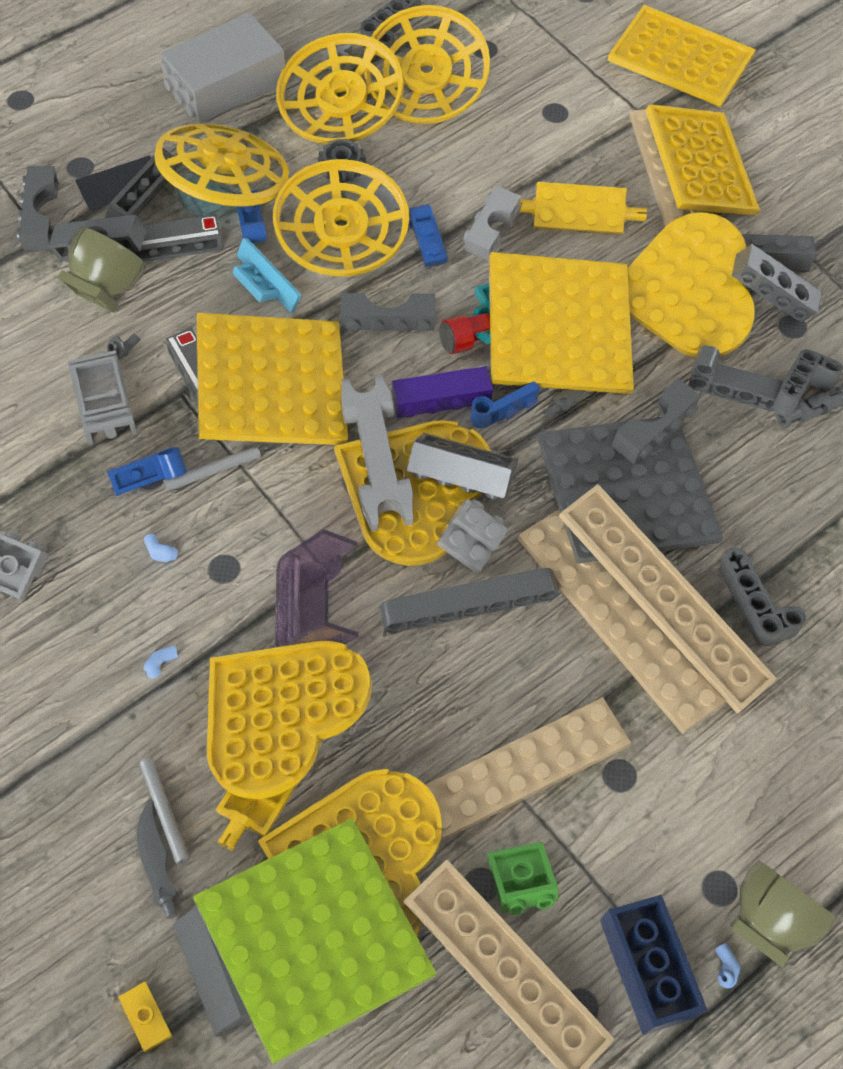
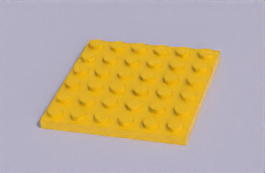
M498 252L490 253L491 384L526 386L535 381L539 387L623 394H631L634 391L627 264Z
M197 313L199 439L325 445L348 443L347 424L344 423L341 401L343 367L339 321Z

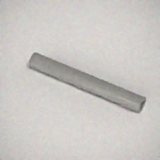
M254 446L191 469L179 477L164 479L163 483L168 492L260 458L261 454L258 447Z
M145 758L139 762L175 862L177 865L184 864L190 860L154 761L152 758Z

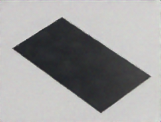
M150 155L76 179L75 182L89 210L92 211L109 205L151 159Z

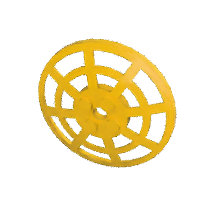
M422 5L401 10L381 23L373 32L372 38L379 41L392 27L401 23L405 35L396 40L389 49L395 54L406 42H409L412 48L404 58L395 55L402 69L404 85H407L413 91L410 100L402 96L400 102L406 105L402 114L395 111L394 117L415 124L440 123L462 114L480 97L489 77L490 56L484 36L470 19L450 8ZM421 16L442 17L439 30L425 28L413 31L408 19ZM451 20L467 29L476 41L465 48L456 37L447 33ZM423 36L436 37L434 44L419 45L417 38ZM444 40L453 44L459 52L449 56L441 48ZM479 49L482 52L484 63L482 80L470 78L471 62L469 55ZM376 51L375 55L384 59L383 77L386 78L390 76V63L382 54ZM463 59L465 66L464 77L453 75L452 65ZM424 66H431L433 68L428 73L421 70ZM366 69L364 79L366 85L372 84L370 71ZM397 82L385 87L386 91L389 90L395 99L397 96L395 89L398 87ZM448 83L460 85L451 96L445 98L442 89ZM466 87L478 88L475 95L466 104L455 111L452 110L449 104L457 99ZM379 90L370 93L376 103L379 97L377 94ZM422 94H434L437 100L436 103L430 104L418 103ZM383 102L381 108L390 110V107ZM441 107L445 114L431 118L411 117L414 109L431 110Z
M356 33L327 35L306 44L287 61L277 82L276 99L278 108L285 123L304 139L326 145L337 139L355 142L375 133L394 115L403 95V74L394 53L380 41ZM355 44L368 47V50L363 59L354 56L338 57L335 45ZM324 48L328 49L330 59L319 63L309 72L298 66L311 54ZM376 51L389 61L395 71L394 74L383 79L378 68L370 63ZM340 64L359 65L355 72L341 70ZM332 67V73L326 75L322 80L315 77L322 70ZM366 69L375 76L377 82L365 85L362 76ZM294 73L303 79L298 89L297 101H285L286 85L291 74ZM397 82L398 90L395 102L390 110L381 108L385 99V87ZM311 84L316 87V98L304 100L307 86ZM379 90L376 105L373 106L366 103L367 94ZM347 92L342 97L336 96L338 93ZM319 106L323 114L316 121L309 115L306 108ZM286 109H300L304 119L311 126L304 132L297 128L288 116ZM360 110L369 113L362 120L352 124V115ZM374 116L383 117L372 127L354 134L353 129L366 124ZM333 117L342 118L344 126L333 127L325 124ZM320 129L327 132H345L346 137L323 138L313 135Z
M217 124L183 125L169 130L162 135L155 148V164L167 181L184 193L211 203L228 206L263 204L275 199L289 178L288 165L283 156L273 146L253 134L233 127ZM201 133H205L208 136L202 140L191 138ZM216 133H224L232 135V137H223L221 135H217ZM243 139L255 148L246 147L240 141ZM166 141L177 142V156L165 160L162 150L163 143ZM184 144L197 145V151L185 153ZM251 154L262 155L264 165L252 160ZM270 157L275 158L282 167L283 174L281 178L270 171ZM198 159L206 169H202L191 160ZM182 162L187 168L201 177L198 183L194 184L181 177L170 166ZM249 166L258 171L248 176L243 174ZM215 172L221 173V174L234 175L235 177L223 176V175L215 174ZM264 176H267L276 183L271 188L257 193H252L248 183L258 181ZM210 180L228 184H239L242 194L223 193L207 189L206 187Z
M333 159L309 165L287 180L275 199L273 226L281 247L299 265L323 275L335 277L355 276L379 268L396 255L407 236L409 208L400 187L383 171L359 161ZM338 171L357 172L369 176L373 180L367 189L354 184L340 183ZM329 172L331 184L319 187L308 195L298 187L301 182L312 176ZM381 184L394 196L400 210L387 214L382 202L374 195ZM341 191L353 192L361 196L357 201L342 198ZM332 192L333 199L326 201L321 206L314 201L320 195ZM292 193L301 201L295 211L294 223L280 222L282 207L286 198ZM368 201L372 202L380 216L368 218L363 207ZM306 207L315 213L314 223H301ZM402 219L401 234L394 248L382 244L387 236L388 222ZM339 220H344L347 222V224L344 226H338L336 222ZM382 224L380 235L376 241L366 236L368 227ZM282 231L295 232L300 244L308 252L301 257L295 254L285 242ZM302 232H316L320 241L312 247L306 241ZM358 243L369 247L366 251L351 256L350 247ZM328 246L340 248L342 257H333L321 252ZM375 251L386 255L370 265L356 269L353 268L352 262L365 259ZM317 257L327 262L343 263L344 270L327 269L309 262Z

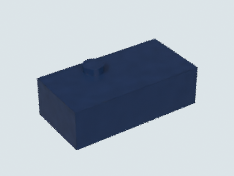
M662 894L609 909L602 916L600 923L643 1035L696 1019L708 1010Z

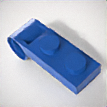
M260 204L237 206L243 239L248 238L252 243L267 242Z
M430 204L409 208V226L414 230L425 267L447 262L448 257Z
M533 381L495 402H492L487 397H477L472 402L471 423L477 428H486L505 418H512L520 410L531 408L536 404L540 387Z
M179 447L169 448L107 470L116 496L164 478L172 479L179 477L187 472Z

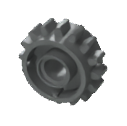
M337 139L331 141L326 146H323V151H319L318 162L347 159L366 163V155L363 154V148L359 149L358 144L350 140ZM338 171L340 183H346L349 180L354 181L355 177L361 176L357 172ZM329 172L321 173L326 175V179H330Z

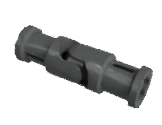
M839 386L835 391L829 393L822 392L816 394V396L800 400L792 416L787 417L776 413L779 425L782 428H788L792 423L798 421L805 422L820 415L830 413L836 407H843V386Z

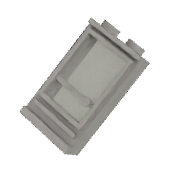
M116 350L68 361L88 445L93 444L91 433L105 430L107 438H114L117 436L115 427L129 424L132 435L137 434Z

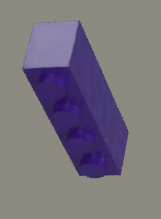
M487 366L392 381V398L397 418H410L426 413L435 414L439 411L451 409L460 410L464 407L472 406L473 400L477 397H487L492 401L493 387Z

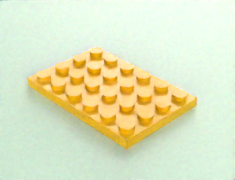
M643 5L610 51L607 61L722 107L754 57L756 49Z
M649 104L645 111L678 209L756 216L760 208L725 113Z

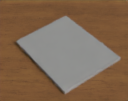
M361 174L360 177H355L354 181L349 180L346 183L367 189L373 178ZM381 184L374 195L382 202L387 214L400 209L391 192ZM341 191L347 199L357 201L361 196L353 192ZM368 201L363 207L368 218L380 216L372 202Z

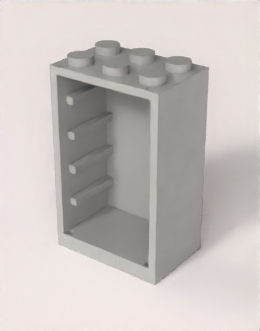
M250 12L161 52L163 61L161 68L165 73V87L168 91L174 93L177 102L183 104L188 115L191 118L194 117L199 124L277 88L279 76L282 69L285 68L284 50Z

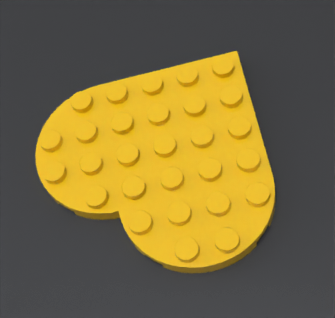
M691 213L670 222L627 268L630 317L673 348L690 357L696 358L699 348L707 345L718 349L720 357L739 348L751 332L755 310L749 291L740 281L732 276L736 254L746 248L745 240L738 228L727 219L710 213Z
M439 420L387 432L397 480L410 479L413 492V525L406 526L400 513L394 510H387L378 516V531L372 532L362 513L358 486L369 484L361 441L356 440L334 446V452L362 534L367 544L376 554L395 564L418 566L438 560L448 553L436 544L459 505L467 499L470 501L477 500L483 492H467L462 490L461 486L455 484L451 486L442 485L437 482V479L431 477L427 479L418 478L413 475V472L407 471L413 443L423 433L491 451L483 437L475 430L471 429L470 431L459 426L458 422Z
M314 641L210 658L207 760L210 770L218 783L225 790L236 796L248 799H262L281 794L301 781L309 772L316 759L319 740L336 736L347 730L361 717L367 708L372 693V680L363 658L359 653L356 654L348 649L345 644L334 641Z
M389 769L364 773L258 840L269 859L353 818L418 937L423 923L403 901L421 885L417 874L428 866L439 848L442 836V818L434 795L416 777L408 773L389 771Z

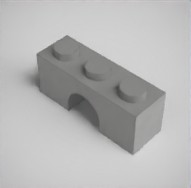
M496 186L493 193L490 192L487 195L482 211L479 210L475 216L474 225L472 228H468L464 234L463 240L465 241L467 252L489 261L490 253L495 252L500 245V232L492 229L490 226L496 222H503L511 226L521 209L520 195Z

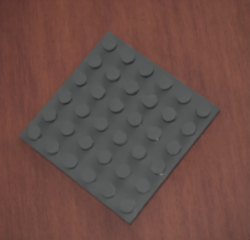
M662 417L640 419L639 421L652 422ZM629 421L538 432V444L560 513L599 484L660 552L721 543L723 539L722 532L682 427L676 432H669L667 439L660 446L656 444L646 459L641 458L635 464L612 447L616 432ZM564 523L576 563L599 561Z

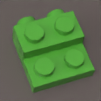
M543 842L487 853V860L494 880V890L501 913L509 912L510 915H520L526 908L537 906L538 909L544 910L550 908L554 902H558V886Z

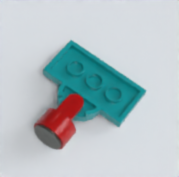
M489 283L475 287L474 294L481 305L475 309L472 317L467 318L461 315L445 319L441 322L439 327L440 340L443 348L449 354L453 355L472 350L474 342L478 340L490 344Z

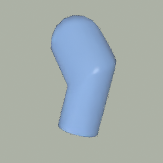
M149 534L144 537V542L153 560L169 562L178 557V550L175 547L159 544L155 534Z
M175 645L155 651L150 655L144 664V671L147 672V677L155 678L160 676L161 670L159 666L164 662L178 658Z
M726 942L715 949L722 961L718 982L724 988H732L738 981L741 965Z

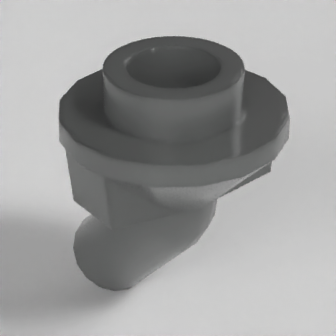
M135 333L125 342L120 337L114 336L107 345V351L116 350L118 360H120L123 356H128L129 350L141 339Z

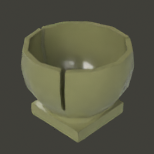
M80 227L73 236L68 249L70 271L67 273L61 270L57 278L74 294L114 313L118 306L114 301V297L131 290L142 277L146 265L137 255L118 242L92 229Z
M758 860L748 870L740 886L741 916H737L731 925V929L783 967L789 959V952L817 945L830 932L837 917L769 866Z

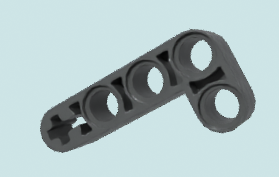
M391 0L361 23V34L371 37L379 25L390 16L401 10L421 6V0ZM401 23L392 27L379 41L390 48L394 43V33L402 28Z
M708 345L699 348L689 380V386L693 390L756 408L774 411L772 408L783 382L719 364L720 352L718 349Z
M801 350L781 385L773 403V410L782 416H792L809 384L823 390H833L843 370L842 364L813 350Z
M736 547L727 550L719 570L755 641L760 645L769 646L797 636L806 622L805 612L797 606H788L776 610L745 551ZM741 583L748 585L749 588L742 586ZM752 605L758 606L761 610L753 608ZM787 619L792 620L795 623V625L789 623ZM763 627L769 628L772 632H767Z

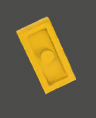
M146 981L118 996L145 1053L173 1037Z

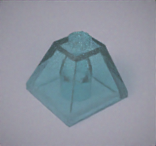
M194 174L182 176L194 184H197L200 179L199 176ZM209 181L206 187L213 191L238 194ZM176 188L184 209L200 217L225 206L195 198Z

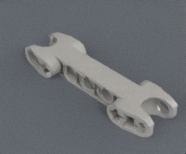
M382 374L374 375L375 387L367 393L355 391L349 379L341 380L344 423L357 422L369 479L368 485H361L358 488L362 513L369 524L371 532L378 531V516L387 510H394L400 513L406 526L413 525V492L410 479L397 480L383 419L394 417V409L390 390Z

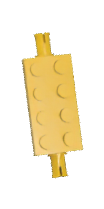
M537 182L535 198L533 200L521 199V209L519 212L532 213V216H534L533 228L622 235L626 220L646 221L647 214L645 213H647V207H627V188Z
M319 740V748H320L321 745H322V740ZM299 782L281 794L262 799L242 798L227 791L216 811L228 818L230 823L217 842L224 848L227 845V849L233 851L244 830H250L261 837L267 835Z

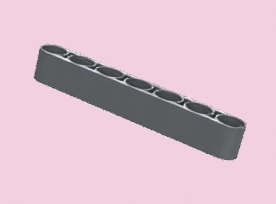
M541 568L394 598L382 602L379 608L385 631L397 633L550 601L557 598L560 592L553 570L551 568Z

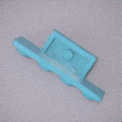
M248 238L242 239L237 257L243 262V265L235 266L232 274L259 303L278 299L290 313L295 312L301 298V293Z

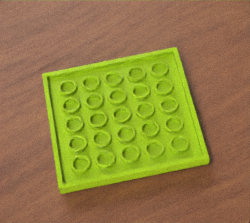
M353 818L193 896L195 904L273 1065L430 980L437 974Z

